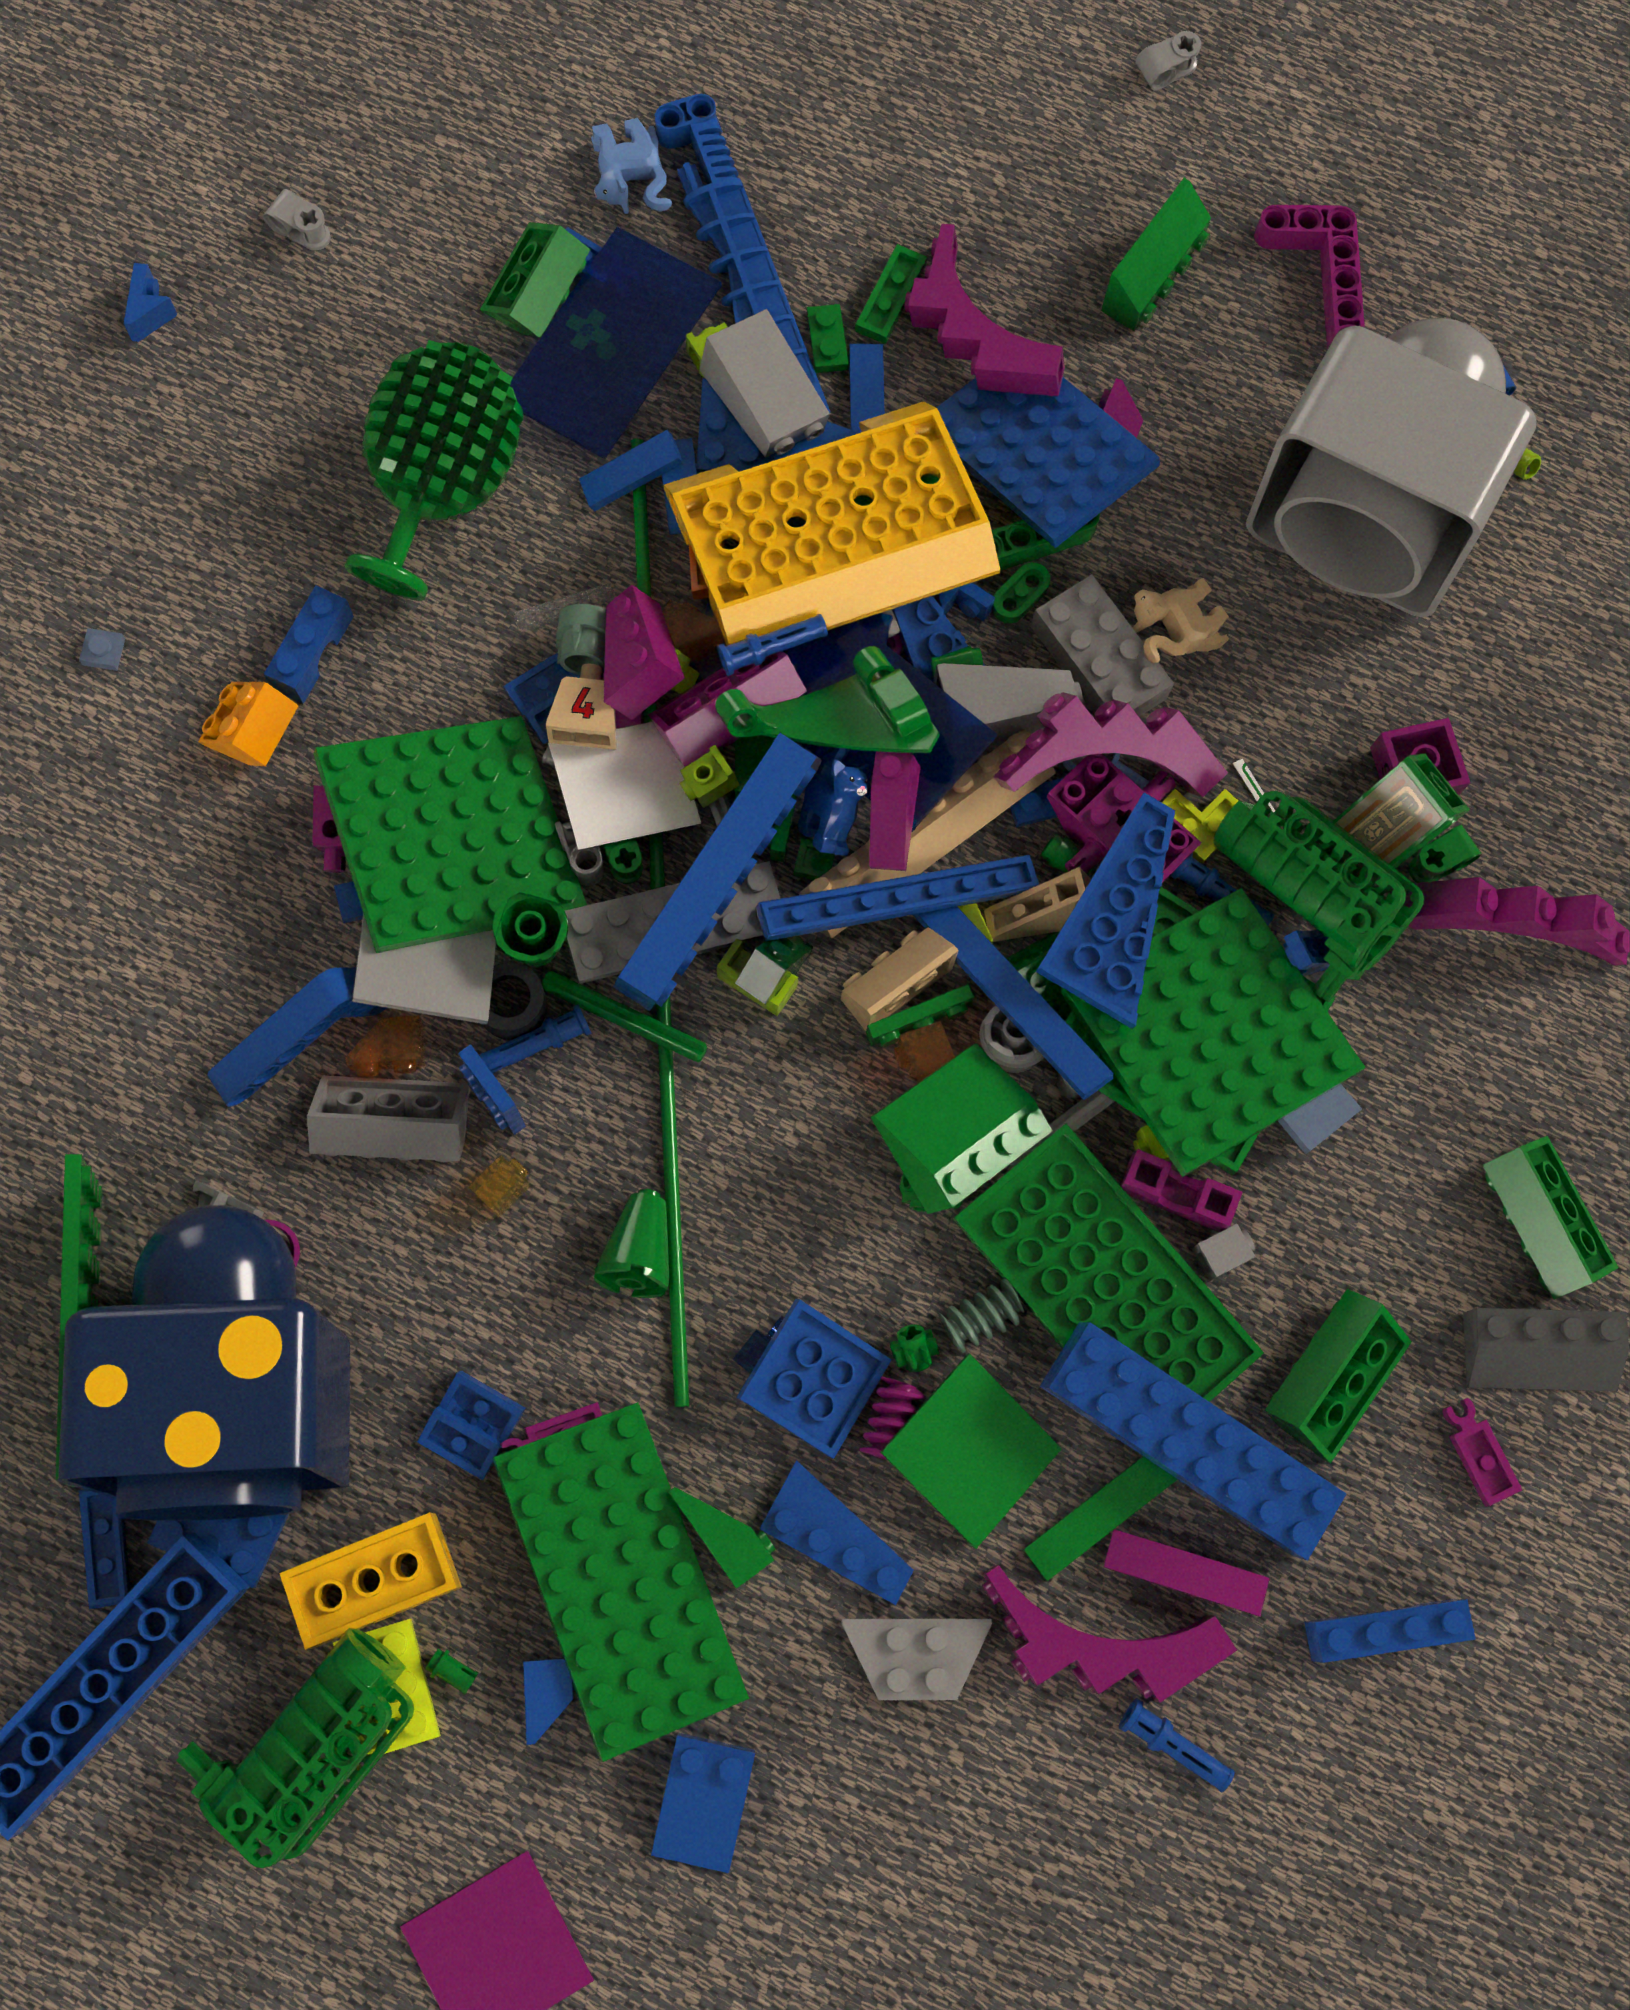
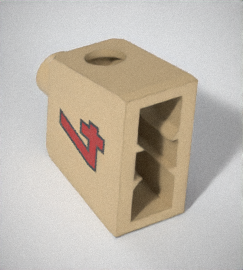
M591 663L584 664L581 667L580 678L566 676L561 680L546 721L549 743L616 750V714L614 708L604 703V680H601L603 669L600 666Z

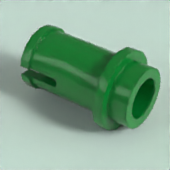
M438 1648L426 1667V1670L431 1673L430 1677L434 1679L437 1676L465 1695L479 1672L472 1670L450 1656V1650L447 1649L444 1652Z

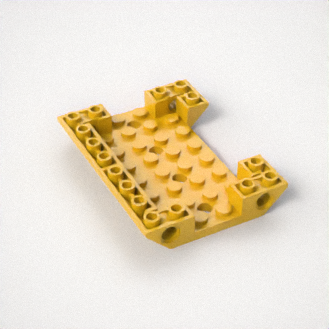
M923 401L859 422L861 433L740 472L730 464L663 485L686 545H691L707 584L709 602L727 646L744 640L746 635L750 633L761 636L815 617L818 614L822 615L827 630L1000 574V566L990 522L938 408ZM926 474H933L939 478V481L934 484H926L920 478ZM866 495L872 498L873 502L869 505L861 506L855 503L854 500L858 496ZM793 517H801L806 521L803 526L797 528L790 526L787 522ZM725 539H735L739 542V545L734 549H724L720 546L721 542Z

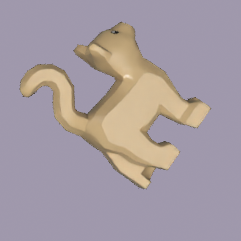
M1204 578L1199 579L1187 589L1173 588L1162 594L1142 589L1135 594L1136 606L1134 612L1138 622L1132 627L1137 633L1153 625L1158 620H1162L1171 638L1160 635H1153L1147 638L1143 651L1148 661L1152 663L1160 661L1157 649L1170 656H1178L1196 651L1208 652L1222 647L1229 640L1227 634L1221 636L1218 633V630L1229 618L1223 607L1217 606L1207 616H1203L1201 609L1197 605L1198 602L1204 600L1212 591Z

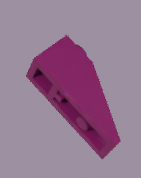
M876 751L871 783L870 869L906 871L921 769L913 753Z

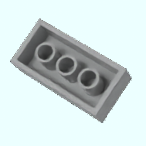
M1090 575L1035 609L1030 627L1061 669L1071 671L1073 681L1079 682L1082 696L1094 713L1102 704L1115 699L1128 703L1140 717L1168 698L1174 682L1159 663H1152L1147 660L1143 651V641L1093 575Z

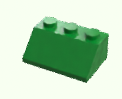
M529 222L481 306L480 311L526 336L541 338L552 326L553 315L558 306L567 299L570 292L569 287L575 276L584 269L586 257L591 249L561 225Z

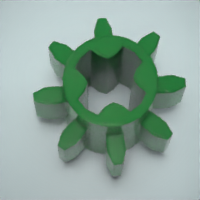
M917 1324L902 1327L897 1332L898 1341L890 1342V1348L897 1367L905 1366V1369L910 1372L926 1370L932 1364L931 1356L939 1354L936 1338H933L932 1330H924L921 1325Z

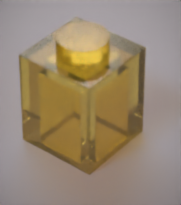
M500 1155L469 1188L477 1198L500 1218L531 1187L525 1178L529 1172L515 1158L508 1162Z

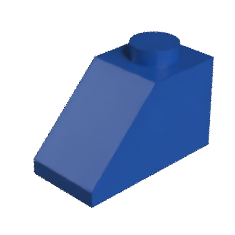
M564 1658L526 1660L523 1662L527 1745L535 1744L575 1698V1689Z

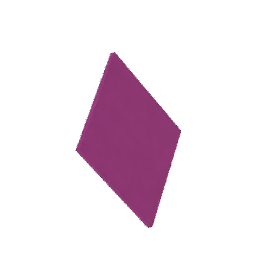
M528 1850L400 1926L441 2010H547L594 1981Z

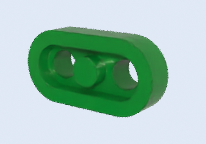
M1034 562L1021 566L995 593L992 607L994 616L1003 623H1015L1021 620L1047 593L1050 584L1048 570L1043 565ZM1032 580L1038 586L1031 588L1026 585V582ZM1006 603H1010L1014 606L1015 609L1012 611H1007L1004 609L1003 605Z

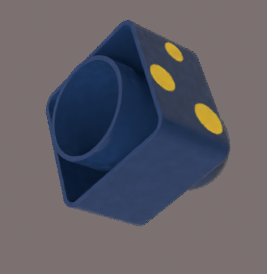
M226 1205L201 1206L176 1215L155 1231L140 1253L133 1277L132 1305L84 1308L74 1313L66 1322L58 1481L116 1498V1517L152 1521H200L278 1516L301 1511L302 1491L349 1487L350 1342L343 1332L310 1303L296 1298V1270L292 1255L280 1234L259 1216L247 1210Z

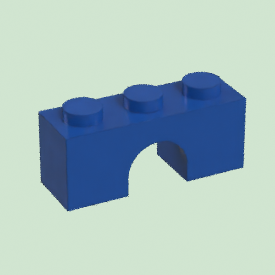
M315 585L264 672L269 685L286 697L304 704L320 676L318 663L323 650L329 642L338 645L354 617L347 599Z

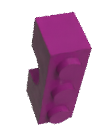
M1139 1149L1131 1155L1120 1182V1186L1129 1196L1219 1233L1231 1226L1243 1193L1242 1191L1210 1178L1197 1180L1187 1176L1182 1177L1180 1173L1171 1168V1162Z

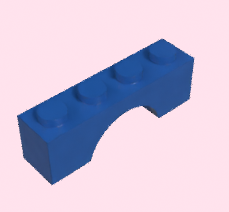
M1450 1599L1388 1611L1338 1616L1304 1622L1311 1660L1320 1663L1476 1640L1468 1599Z

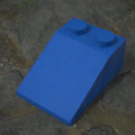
M678 1732L651 1856L729 1873L754 1762V1749Z

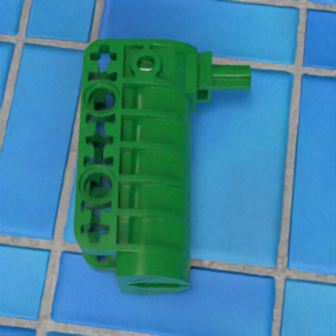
M1269 791L1264 793L1255 805L1238 801L1223 818L1214 836L1213 844L1219 851L1328 938L1324 944L1331 950L1323 959L1330 966L1312 988L1317 996L1327 1002L1331 1001L1347 979L1359 980L1365 970H1369L1382 959L1424 904V896L1418 886L1313 804L1300 797H1290L1279 791ZM1271 800L1275 802L1281 800L1276 811L1270 814L1272 809L1268 806ZM1307 819L1310 823L1306 825L1300 820ZM1319 838L1324 844H1318L1316 841ZM1363 863L1365 866L1361 868L1357 864ZM1377 875H1379L1381 878L1375 882ZM1375 882L1379 887L1374 888L1372 885ZM1392 888L1394 889L1392 893H1388L1387 898L1384 897L1385 893H1387ZM1411 891L1410 899L1414 903L1411 907L1403 906L1406 900V893Z
M349 1628L241 1763L233 1764L229 1759L214 1762L194 1741L190 1742L186 1748L179 1752V1757L176 1761L198 1782L191 1793L200 1800L198 1804L201 1812L208 1822L250 1864L256 1868H266L277 1864L282 1859H292L303 1855L408 1725L414 1713L413 1701L395 1683L406 1669L404 1664L375 1638L358 1629ZM399 1701L402 1705L398 1711L402 1716L401 1718H391L392 1710L389 1703ZM361 1734L366 1735L367 1739L365 1740ZM377 1742L375 1751L372 1754H367ZM350 1750L353 1756L348 1755L347 1752ZM336 1767L341 1769L340 1773H338ZM326 1806L324 1815L320 1819H316ZM259 1840L270 1848L273 1855L260 1856L259 1852L262 1846Z

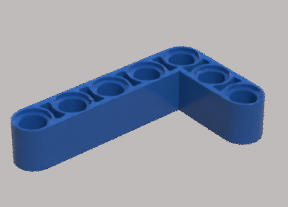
M356 967L330 968L317 975L211 1068L207 1076L227 1107L235 1106L253 1095L340 1018L374 1016L387 1009L386 1007L352 1002Z

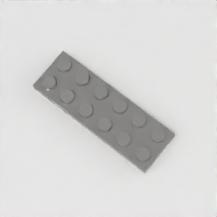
M770 861L755 864L741 886L737 883L733 884L732 888L738 892L721 916L716 912L714 913L712 918L717 921V924L702 946L695 942L692 949L698 952L696 955L730 947L736 938L743 943L764 938L756 906L759 902L781 899ZM680 883L566 910L565 913L568 919L566 941L578 984L620 974Z

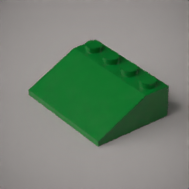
M977 1043L967 1047L871 1116L873 1123L927 1214L953 1208L1052 1132L1035 1100L1005 1070L993 1061Z

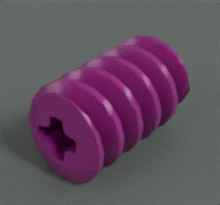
M881 1377L889 1387L878 1388L876 1393L885 1402L873 1403L872 1405L873 1410L881 1416L868 1418V1424L876 1429V1432L864 1433L863 1438L872 1446L859 1448V1451L887 1460L880 1452L909 1420L908 1416L914 1415L919 1409L912 1404L913 1400H925L926 1396L912 1385L891 1378Z

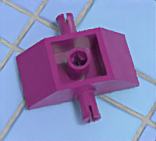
M1088 754L1047 794V798L1065 833L1082 848L1071 860L1065 863L1067 871L1069 872L1079 866L1087 874L1097 863L1101 864L1142 794L1145 792L1156 800L1161 801L1176 787L1174 779L1170 776L1164 782L1163 779L1168 773L1159 771L1141 789L1103 754ZM1175 818L1169 848L1165 857L1162 883L1202 843Z

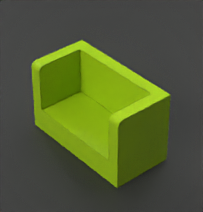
M736 938L717 965V978L778 1016L796 990L798 977L791 974L779 993L768 1003L763 1004L735 984L752 955L743 949V942Z

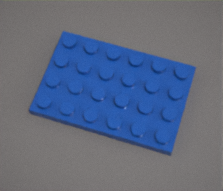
M975 377L936 407L965 469L1054 548L1160 466V457L1064 377L1062 378L1059 396L978 390Z

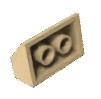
M929 927L921 933L914 930L901 940L900 945L902 947L894 953L890 954L886 951L878 956L871 963L873 968L867 973L861 975L858 972L846 980L842 985L845 989L842 990L840 1000L866 1031L867 1025L891 1016L953 969L959 951L955 945Z

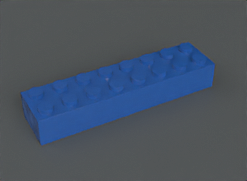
M782 733L778 734L618 976L613 988L648 1011L652 1009L655 1003L662 1007L677 985L676 982L671 980L675 973L682 976L698 953L692 949L693 945L696 942L702 946L717 924V921L712 916L715 912L721 916L738 892L732 888L733 884L737 883L741 886L757 863V860L752 858V855L756 853L761 856L776 834L777 830L771 826L774 823L780 827L797 802V800L791 797L792 794L799 797L816 773V770L811 768V765L817 758L815 755Z
M1091 1322L1078 1323L1039 1386L1294 1557L1308 1561L1346 1496L1345 1492Z
M196 1533L182 1535L0 1730V1834L7 1841L21 1834L31 1825L250 1588Z

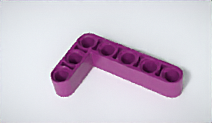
M1270 205L1266 207L1261 213L1254 232L1255 241L1259 246L1265 249L1320 250L1328 350L1334 337L1340 330L1349 326L1365 327L1356 215L1352 209L1341 205Z

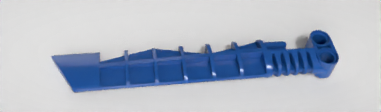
M695 94L659 106L655 113L656 135L659 144L668 149L691 144L707 184L703 186L695 164L690 165L687 162L683 164V168L677 169L686 194L683 203L687 210H691L701 225V228L695 234L699 241H711L722 256L710 263L708 269L711 273L715 274L726 272L729 274L731 293L720 300L722 305L733 306L735 324L767 309L830 413L744 185L740 178H737L739 172L733 167L735 164L732 157H729L731 152L725 146L726 139L721 135L723 131L716 115L714 100L706 94Z

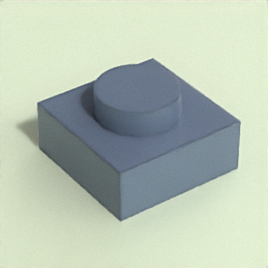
M87 628L79 661L84 666L117 671L125 637L122 633Z

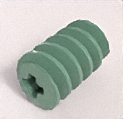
M1004 1278L1000 1281V1291L993 1285L986 1288L987 1298L980 1292L973 1295L974 1305L967 1299L961 1300V1312L954 1306H949L947 1308V1319L938 1312L948 1337L961 1353L966 1352L965 1340L967 1339L976 1347L979 1346L978 1333L980 1332L989 1340L992 1339L991 1327L994 1325L1002 1333L1006 1332V1319H1009L1015 1326L1019 1325L1018 1313H1024L1020 1299L1007 1279Z

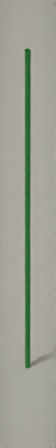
M640 438L632 439L630 441L631 449L644 443V440ZM646 484L633 490L637 588L651 597ZM656 701L643 711V724L652 722L648 714L657 709ZM663 832L648 835L651 890L665 887ZM669 996L662 1007L656 1004V1015L658 1021L672 1027ZM658 1044L664 1191L667 1207L674 1407H689L673 1051Z

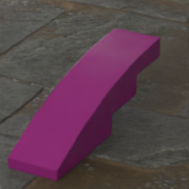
M1115 1529L1112 1533L1104 1563V1568L1258 1617H1261L1270 1581L1268 1577Z

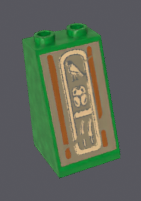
M1418 754L1406 757L1333 821L1393 868H1397L1469 812L1470 809L1426 754ZM1318 838V842H1319L1320 844H1324V842H1322V841ZM1363 863L1357 864L1361 868L1365 866ZM1377 875L1375 882L1381 878L1379 875Z

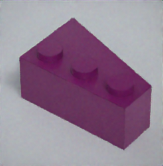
M631 585L606 605L604 703L633 720L684 679V675L660 604L634 585Z

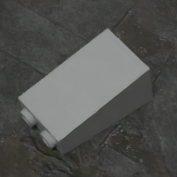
M767 309L707 337L699 370L765 458L774 453H777V455L785 454L795 446V443L805 438L807 441L813 440L825 431L830 413Z
M943 663L936 665L931 689L948 756L1003 744L1010 736L1022 729L1030 734L1036 730L1043 729L1044 725L1036 716L1044 710V703L1055 694L1064 692L1075 695L1081 702L1083 701L1080 684L1073 681L1070 670Z

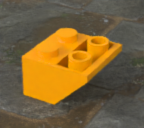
M231 682L220 693V703L214 714L210 715L202 726L203 734L198 742L247 765L266 767L299 705L266 682Z

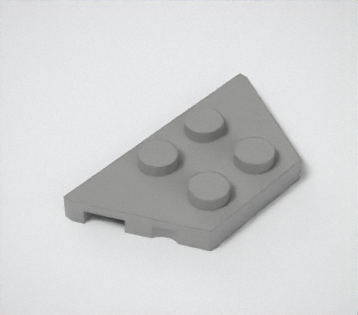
M841 1619V1625L878 1700H957L991 1628L992 1619Z

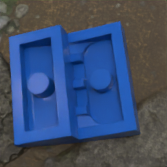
M558 652L503 686L512 703L543 745L548 742L546 721L561 680L566 676L580 678V675L573 674L561 667L560 664H557Z
M460 1370L456 1373L440 1405L434 1409L417 1442L479 1479L484 1480L494 1465L492 1458L499 1455L502 1451L500 1444L509 1439L526 1408Z

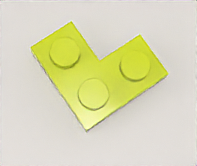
M1174 789L1162 803L1175 810L1174 818L1202 842L1193 852V857L1203 864L1217 849L1213 844L1215 833L1223 818L1238 800L1224 789L1201 812L1180 792Z

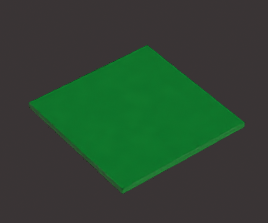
M968 1353L880 1453L974 1549H977L1062 1448L986 1369Z

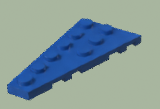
M703 378L696 470L698 474L730 464L740 472L858 434L859 432L827 421L825 431L817 438L807 441L805 438L795 443V446L785 454L777 455V453H774L765 458L708 381Z
M1145 792L1140 797L1036 971L1131 1029L1136 1026L1139 998L1144 984L1143 976L1146 960L1149 957L1158 908L1157 900L1160 887L1162 886L1164 862L1169 848L1175 810Z

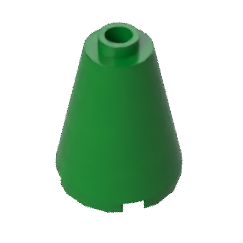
M525 889L509 899L507 897L501 902L494 914L492 929L497 945L508 957L531 966L540 967L550 963L563 946L568 934V919L563 907L554 896L542 890Z
M640 1189L638 1193L630 1195L595 1268L594 1281L601 1287L618 1294L620 1287L633 1289L631 1297L656 1298L666 1294L670 1284L666 1201L660 1197L657 1191Z

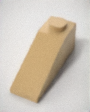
M1078 867L984 909L987 927L993 942L1061 931L1091 878Z

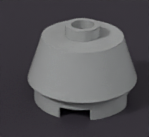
M994 1006L989 1011L980 1027V1042L986 1054L1003 1070L1011 1073L1024 1072L1044 1058L997 1006Z

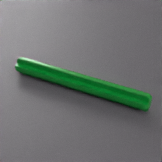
M549 971L541 983L544 991L574 1005L579 1004L580 1008L695 1062H700L706 1054L707 1046L705 1042L560 974Z

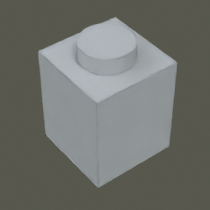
M1238 1224L1191 1248L1209 1282L1256 1257L1252 1251L1255 1249V1245L1251 1236L1246 1230L1241 1231Z

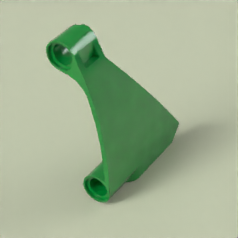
M876 646L863 648L857 653L853 661L855 675L821 690L777 704L759 706L749 701L741 690L730 689L722 693L715 704L717 713L729 732L735 737L763 735L776 738L779 733H782L794 742L825 747L880 752L930 753L940 736L939 731L931 722L928 710L916 689L900 668L895 670L880 648Z

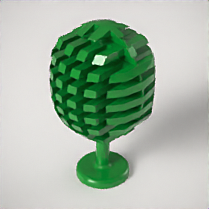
M428 340L426 348L419 347L408 354H400L392 362L390 370L381 379L377 386L378 389L371 397L368 405V414L365 417L364 423L365 435L362 441V455L367 459V466L371 477L375 478L373 486L381 489L380 492L400 511L382 559L365 554H352L345 562L344 568L350 574L371 586L403 598L416 601L425 600L428 593L426 583L415 574L402 568L420 520L434 521L448 520L449 518L456 520L459 514L464 516L476 510L477 507H483L492 498L496 489L502 485L507 477L506 473L512 467L515 451L518 448L519 427L523 421V408L517 402L513 387H510L513 377L503 372L492 358L482 350L459 342L437 343Z

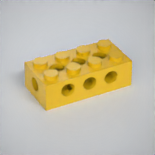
M431 1512L279 1573L305 1650L313 1649L342 1637L349 1628L360 1630L462 1588L437 1515ZM408 1554H412L418 1564L416 1572L410 1577L404 1575L401 1570L402 1559ZM371 1569H374L380 1577L379 1586L373 1592L367 1590L364 1585V1577ZM334 1584L342 1591V1599L336 1607L331 1606L327 1601V1592Z

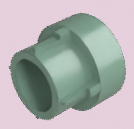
M572 604L564 607L559 612L556 630L557 664L577 675H580L582 665L588 663L596 664L604 671L606 609L591 604Z

